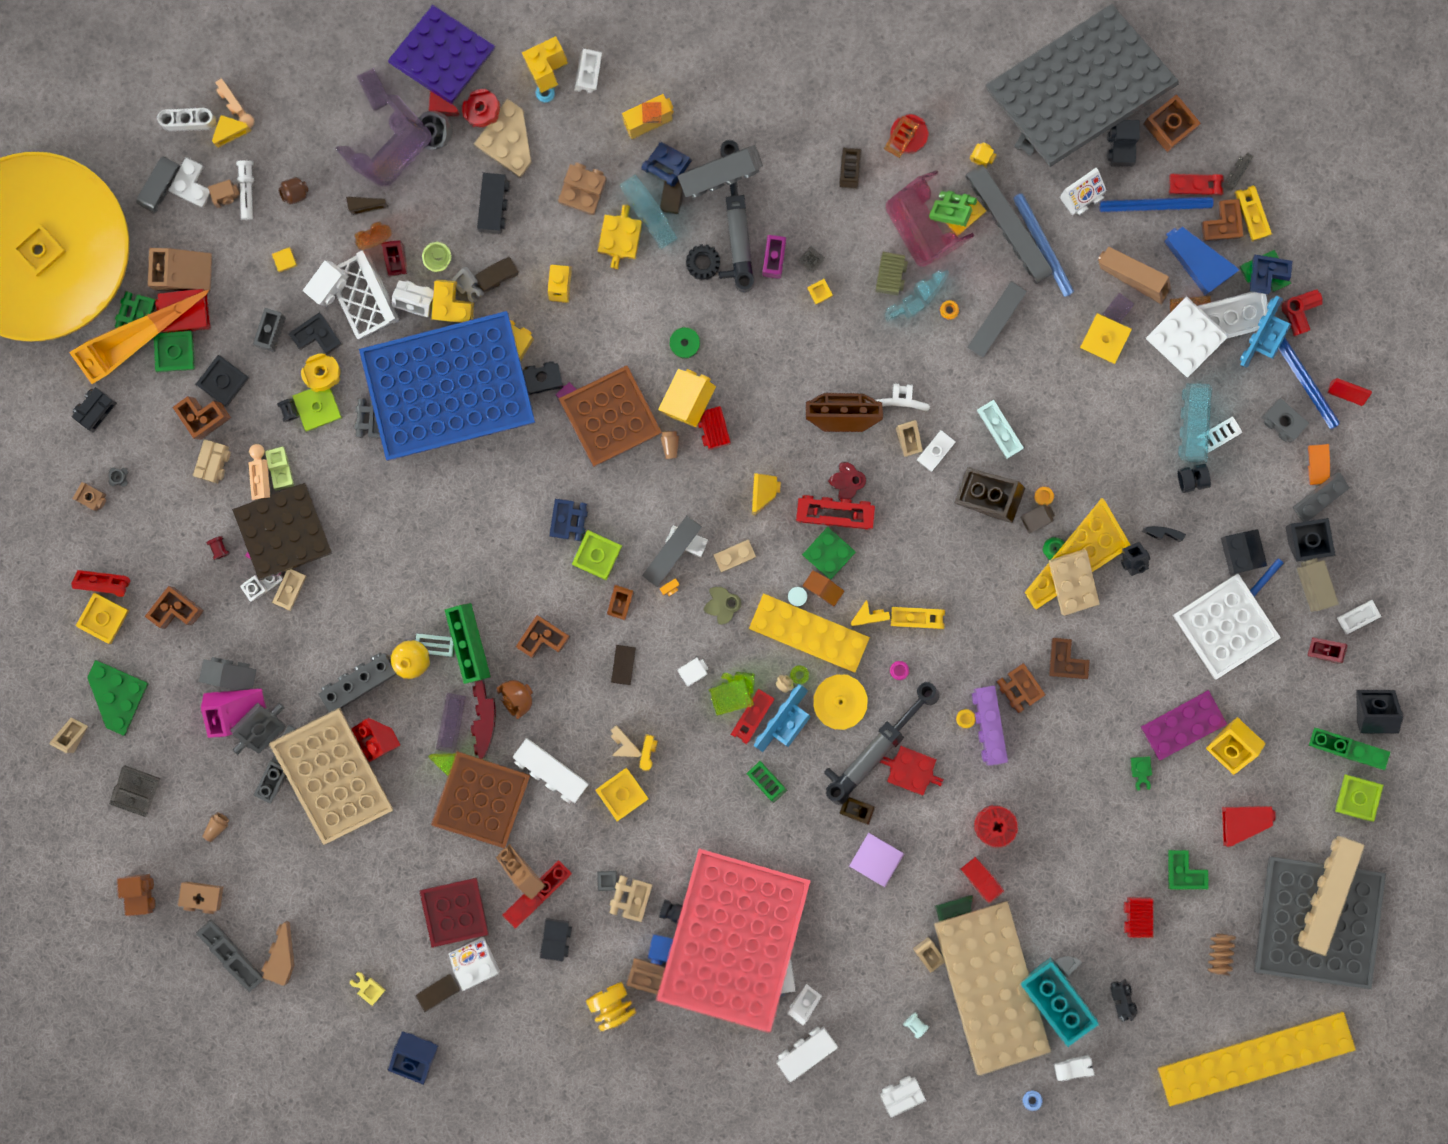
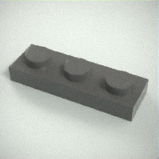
M1336 472L1293 506V509L1302 522L1309 521L1350 487L1341 473Z

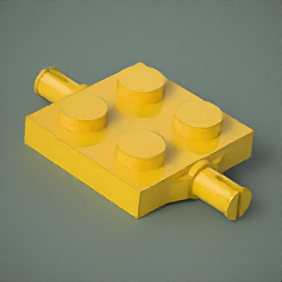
M622 205L621 216H604L598 253L608 254L613 257L610 267L612 269L618 270L620 259H636L643 222L628 217L629 205Z

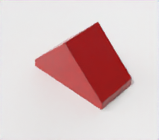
M430 91L428 111H438L451 117H458L460 115L458 109L453 104L448 103Z

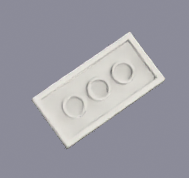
M1249 292L1198 306L1228 335L1227 338L1258 331L1260 327L1258 323L1263 315L1266 316L1269 310L1267 309L1266 294Z

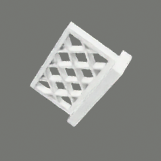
M362 250L356 253V256L337 265L347 275L357 276L353 287L345 285V287L352 289L349 300L342 297L343 288L336 293L357 340L391 323L400 321L395 308L392 307V301L369 252ZM356 261L360 266L358 274L349 272L351 264ZM360 278L366 279L368 283L366 291L357 289ZM356 291L365 293L361 304L353 302ZM368 295L374 296L376 300L374 308L365 306ZM352 303L360 306L357 317L349 312ZM364 308L373 310L369 321L361 319ZM376 312L382 313L385 319L384 322L380 324L373 323ZM360 320L368 323L366 331L361 334L357 329Z

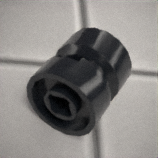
M1206 464L1195 465L1193 469L1190 467L1178 469L1177 476L1182 493L1192 492L1195 488L1201 490L1211 487L1210 473Z

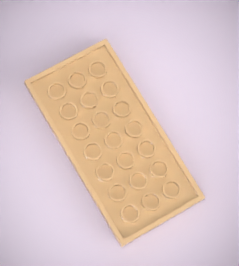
M1001 902L934 923L977 1075L1050 1053L1051 1050L1039 1009L1020 985L1029 974L1008 902Z

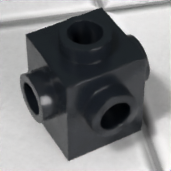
M1140 542L1122 549L1121 565L1125 571L1128 570L1131 576L1141 574L1149 569L1150 555Z

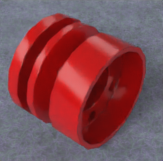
M990 805L977 813L974 820V830L977 837L985 844L992 847H1003L1015 839L1018 832V823L1010 810L1001 806ZM994 822L998 824L1001 823V825L999 826V831L992 829L994 827Z

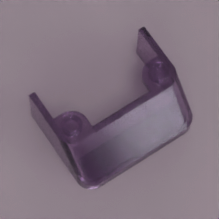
M384 94L382 97L395 110L389 117V126L395 134L372 159L364 153H356L350 146H337L335 148L356 172L379 186H389L431 140V133L397 95Z

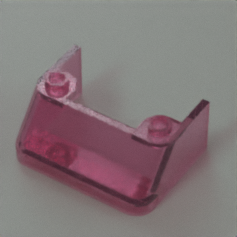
M937 170L917 177L886 203L888 215L913 259L921 267L927 266L948 255L974 237L973 233L958 238L953 232L943 235L935 220L930 219V211L925 204L931 198V189L927 182L939 174Z

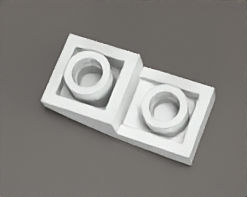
M280 574L259 581L257 575H254L240 587L250 602L281 583L284 577Z

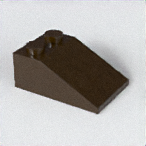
M967 467L954 503L995 519L1013 523L1025 487L1019 481Z

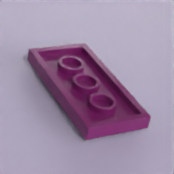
M1207 690L1140 727L1160 761L1227 725L1211 693Z

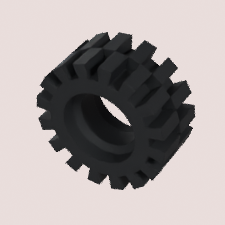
M699 244L698 247L694 246L686 257L687 270L695 279L709 280L719 271L720 257L718 252L715 251L714 247L711 248L707 244L706 246H703V244ZM704 255L710 259L711 264L707 269L697 267L696 260L699 256Z

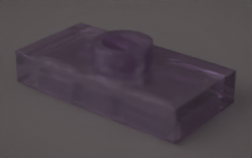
M374 68L357 76L374 111L391 103Z
M1118 293L1102 315L1120 323L1134 306V303L1121 293Z

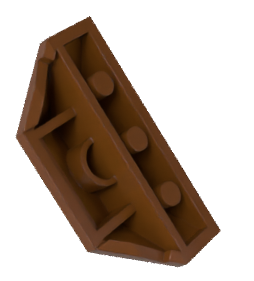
M823 393L806 402V420L824 432H864L883 420L882 402L876 401L863 393Z

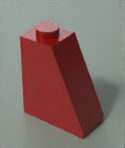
M1272 806L1222 807L1223 846L1231 847L1272 827L1273 822L1276 820L1275 810L1272 809Z
M976 857L960 868L988 903L1004 892L1003 888Z

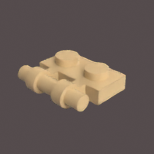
M620 875L619 882H616L614 899H611L610 902L611 909L609 913L617 915L618 909L621 908L624 909L622 917L642 922L652 884L633 879L631 886L626 885L628 877ZM624 891L629 892L626 903L621 902Z

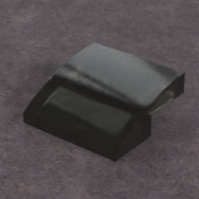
M124 765L121 768L119 779L113 789L109 804L146 817L160 778Z

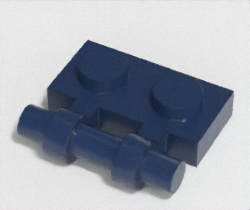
M555 499L549 537L569 540L570 532L575 533L574 540L582 541L586 530L584 528L585 517L588 516V511H586L587 503H580L579 510L573 509L574 501ZM572 515L578 516L576 527L571 526Z

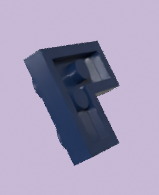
M1255 254L1252 260L1250 291L1269 295L1272 278L1289 281L1292 274V261Z

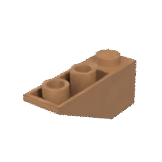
M510 844L496 857L516 887L530 899L545 886L538 875Z
M288 921L284 922L283 925H279L276 932L278 936L277 941L272 943L269 950L271 954L270 959L264 963L262 972H264L262 978L283 986L288 984L295 966L290 922Z

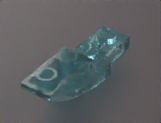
M636 175L619 184L638 217H641L660 249L678 239L669 226L668 219Z
M948 269L944 272L942 270L935 272L931 275L933 278L928 281L923 279L917 282L913 290L915 297L910 295L902 300V304L898 306L893 304L886 309L887 312L884 314L887 323L902 314L908 320L922 311L943 287L949 275Z

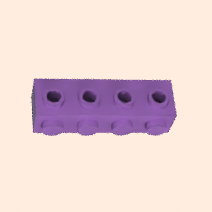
M995 686L974 689L972 701L973 705L976 704L977 706L975 719L976 723L980 724L981 731H978L979 742L983 743L984 748L981 751L982 760L986 762V765L1007 763L1008 759Z

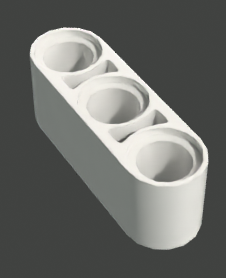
M207 108L162 110L157 116L158 123L167 131L211 129L216 124L215 116ZM191 116L188 123H183L185 117ZM204 116H210L207 122H202ZM172 117L169 124H164L166 118Z

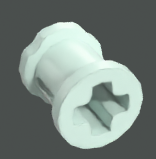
M916 1012L903 1023L905 1027L908 1026L915 1034L916 1039L921 1037L929 1028L928 1025H924L920 1021Z

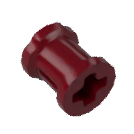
M223 536L215 537L206 542L214 555L212 557L213 560L221 559L230 554L229 551H226L223 544Z

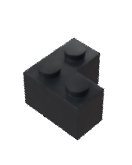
M1123 120L1107 132V142H1110V149L1107 151V161H1110V166L1133 167L1135 165L1136 143L1140 139V120Z

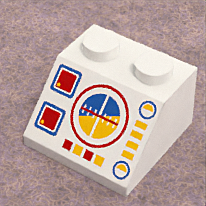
M1097 168L1093 169L1067 187L1060 196V199L1072 216L1076 213L1079 215L1083 214L1089 209L1087 207L1092 202L1097 204L1104 199L1103 195L1107 190Z
M484 936L449 953L454 973L463 991L500 972Z

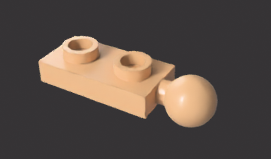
M222 78L215 83L219 87L216 91L222 99L226 98L229 104L227 107L233 115L236 113L239 116V121L246 123L251 128L254 125V118L250 114H246Z
M254 444L249 449L250 456L254 458V461L249 462L252 500L270 498L267 460L261 459L264 456L265 450L260 444Z

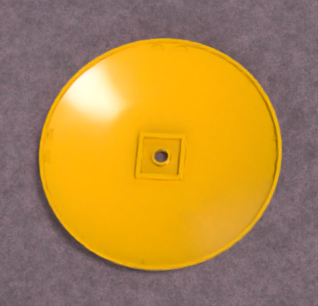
M23 152L1 157L0 336L27 342L53 340L81 329L98 317L109 305L120 288L129 257V234L124 213L118 200L106 183L86 166L75 160L46 152ZM42 245V253L35 255V247Z

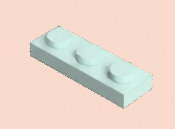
M994 400L977 409L978 414L1006 459L1024 449Z

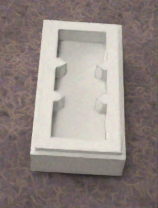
M940 430L917 461L932 472L955 444V441Z
M1370 600L1337 617L1347 635L1380 618L1381 615L1373 600Z

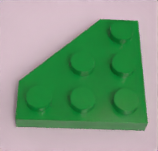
M95 660L87 678L107 729L125 736L149 683Z

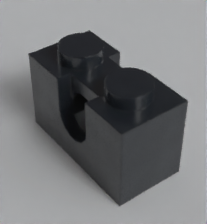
M554 361L545 362L543 367L540 368L532 365L525 367V370H523L529 395L564 387L559 364L554 363ZM540 373L547 375L546 380L543 382L537 381V376Z

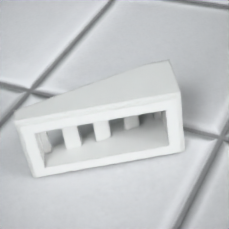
M1232 416L1197 438L1206 453H1209L1240 435L1242 430ZM1229 423L1232 430L1234 431L1233 434L1230 432L1226 424ZM1222 427L1225 434L1227 435V438H1224L1219 428ZM1214 431L1220 439V442H1217L1216 438L1214 437ZM1206 436H1209L1212 443L1214 444L1213 446H1210L1207 439L1205 438Z

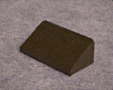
M616 645L611 683L631 686L636 647Z

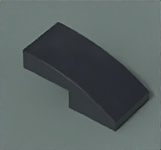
M1149 526L1142 530L1143 533L1157 540H1161L1166 535L1181 542L1186 535L1178 530L1160 526Z

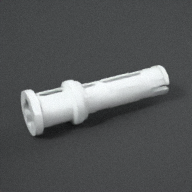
M247 160L237 161L241 219H253L251 184L254 182L252 177L254 162ZM245 193H247V208L245 205Z

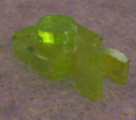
M736 672L735 676H732L730 673L722 674L721 679H727L728 682H722L721 688L729 689L734 687V692L754 693L755 674Z

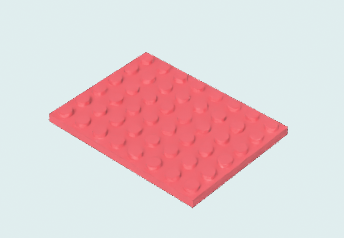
M698 849L657 1001L770 1033L810 880Z

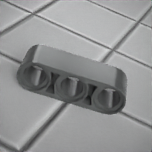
M165 156L161 157L139 193L136 203L153 213L157 212V206L163 202L167 195L166 191L168 187H171L181 165Z

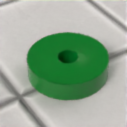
M679 328L670 337L671 351L679 358H690L699 350V336L691 328ZM682 340H687L688 345L682 346Z

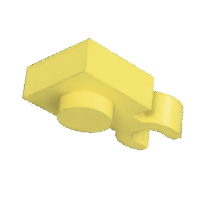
M357 972L356 975L360 978V982L356 983L354 980H351L349 983L353 987H359L361 990L357 994L373 1006L385 992V989L372 978L366 981L364 974Z

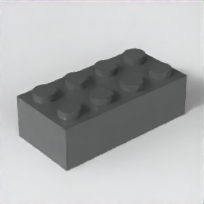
M752 145L685 171L678 175V179L685 197L692 196L694 199L707 193V189L712 192L725 186V182L727 185L738 182V180L742 179L741 176L743 175L745 179L756 175V173H759V168L763 167V163L756 145Z

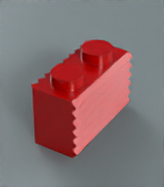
M721 406L704 410L698 422V427L703 428L704 435L701 436L703 446H708V450L731 445Z
M1127 897V902H1124V913H1127V921H1124V933H1127V936L1130 938H1153V898Z

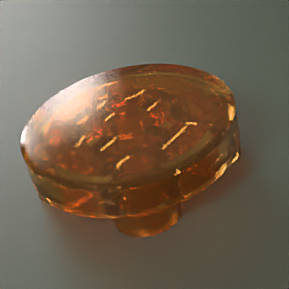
M379 221L373 223L370 226L371 229L357 232L354 234L357 248L359 250L370 249L385 242L392 235L390 226L382 225Z

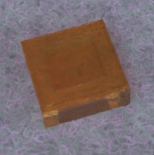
M661 102L642 103L643 123H662Z

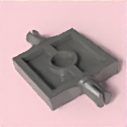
M257 703L230 730L240 740L232 749L233 752L239 755L247 747L259 754L286 727L277 718V715L285 709L284 706L278 703L272 710H268Z

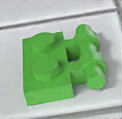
M941 191L939 198L944 200L935 201L929 215L930 219L966 226L972 213V208L968 205H976L977 198L971 197L969 194H955L954 191Z

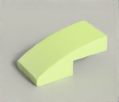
M284 446L265 451L275 491L294 487Z

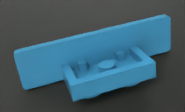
M1276 295L1275 299L1272 298L1267 306L1269 310L1266 316L1263 315L1258 323L1260 327L1257 333H1253L1249 341L1251 345L1241 355L1240 360L1242 362L1240 365L1247 368L1256 351L1272 359L1276 355L1291 326L1290 323L1275 317L1283 298Z
M801 684L791 691L790 697L779 707V712L768 722L764 732L757 737L754 746L761 752H764L774 737L789 747L811 716L798 707V704L808 692Z

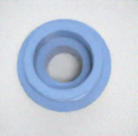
M1028 1091L1023 1096V1104L1028 1110L1035 1111L1041 1107L1042 1097L1036 1091ZM1031 1097L1036 1098V1102L1034 1104L1029 1103V1099Z

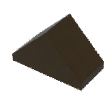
M849 797L847 802L842 804L839 814L869 825L875 806Z

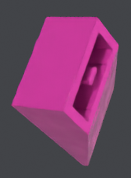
M262 689L204 693L201 711L208 738L232 735L230 730L257 703L266 709Z

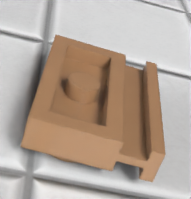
M634 957L626 986L658 995L665 966L652 964L651 962Z

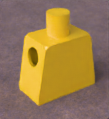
M550 265L548 282L549 301L568 303L572 267Z

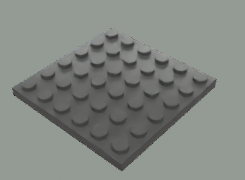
M1269 856L1254 972L1372 989L1386 873L1356 869L1325 956L1299 946L1300 942L1298 941L1300 932L1304 931L1306 926L1305 917L1308 912H1311L1313 906L1311 905V900L1319 889L1318 880L1321 875H1324L1326 869L1324 864Z

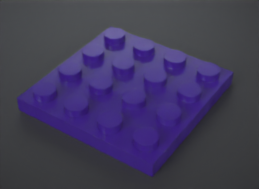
M432 5L388 61L389 64L452 104L494 51L495 46Z

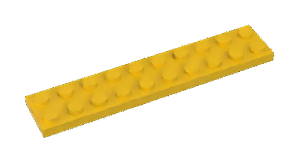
M1340 1012L1159 1067L1158 1071L1169 1106H1174L1352 1052L1356 1049L1345 1014Z

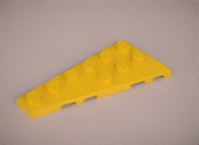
M1101 498L1052 559L1085 549L1088 553L1091 570L1094 572L1121 554L1122 549L1131 544L1107 503ZM1049 563L1024 592L1034 609H1038L1057 596Z

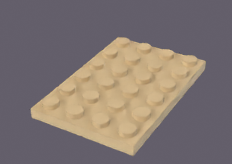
M340 708L269 743L323 845L393 811L391 803Z

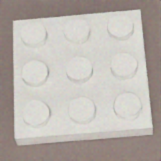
M1186 296L1146 339L1188 378L1225 341L1228 335Z

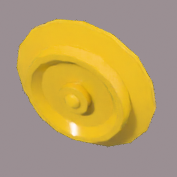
M836 674L826 678L818 685L814 694L813 707L817 717L824 725L832 729L845 730L855 726L863 719L867 710L868 697L864 687L857 679L849 675Z

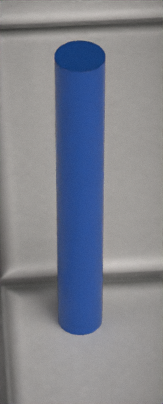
M1277 559L1251 588L1250 592L1253 597L1256 596L1284 564L1283 561Z

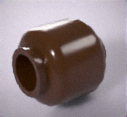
M298 177L284 180L281 182V187L278 188L282 201L290 205L304 201L306 193L309 191L306 182H302Z

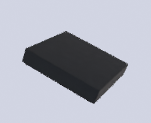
M218 354L195 385L227 408L249 377Z

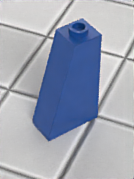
M1181 227L1179 230L1174 228L1166 234L1168 238L1164 241L1205 296L1239 271L1235 265L1184 227Z

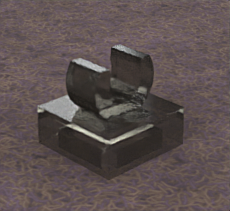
M810 246L798 262L814 273L825 257Z

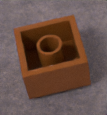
M1176 94L1151 114L1143 124L1168 153L1194 132L1201 123Z

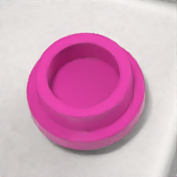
M896 661L890 667V674L896 680H903L909 674V667L903 661Z

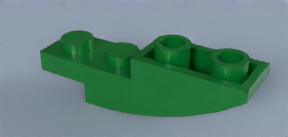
M1315 727L1309 746L1384 771L1391 753L1390 751Z

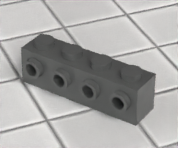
M377 653L370 658L372 661L368 664L361 663L354 668L355 672L350 675L345 673L337 678L339 680L333 685L329 683L322 687V692L318 695L329 713L338 708L342 709L397 675L393 670L388 655Z

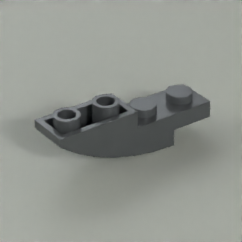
M288 725L284 735L298 728ZM275 754L254 793V796L270 804L287 778Z

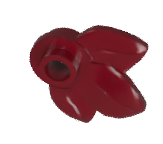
M843 462L839 464L840 472L833 474L828 480L832 487L840 489L839 500L852 499L856 495L857 490L862 489L866 485L864 473L857 471L853 464ZM855 477L859 478V483L857 484L853 482Z

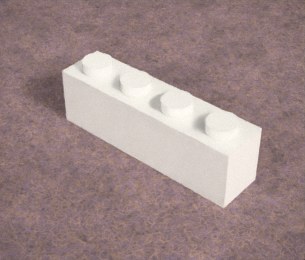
M528 738L525 739L513 756L516 765L522 769L528 768L531 771L530 775L538 781L540 778L547 782L545 785L553 792L559 791L562 794L561 798L569 804L571 801L576 803L589 785L588 782Z

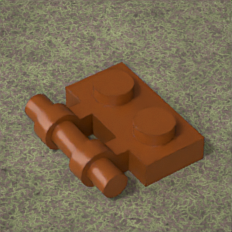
M1024 663L1007 674L1011 679L1010 682L1006 683L1003 677L996 681L1000 686L999 690L1002 694L1006 695L1010 701V706L1014 707L1017 713L1024 710L1021 702L1024 700L1030 706L1045 696V693ZM1014 686H1016L1021 694L1017 698L1011 690Z

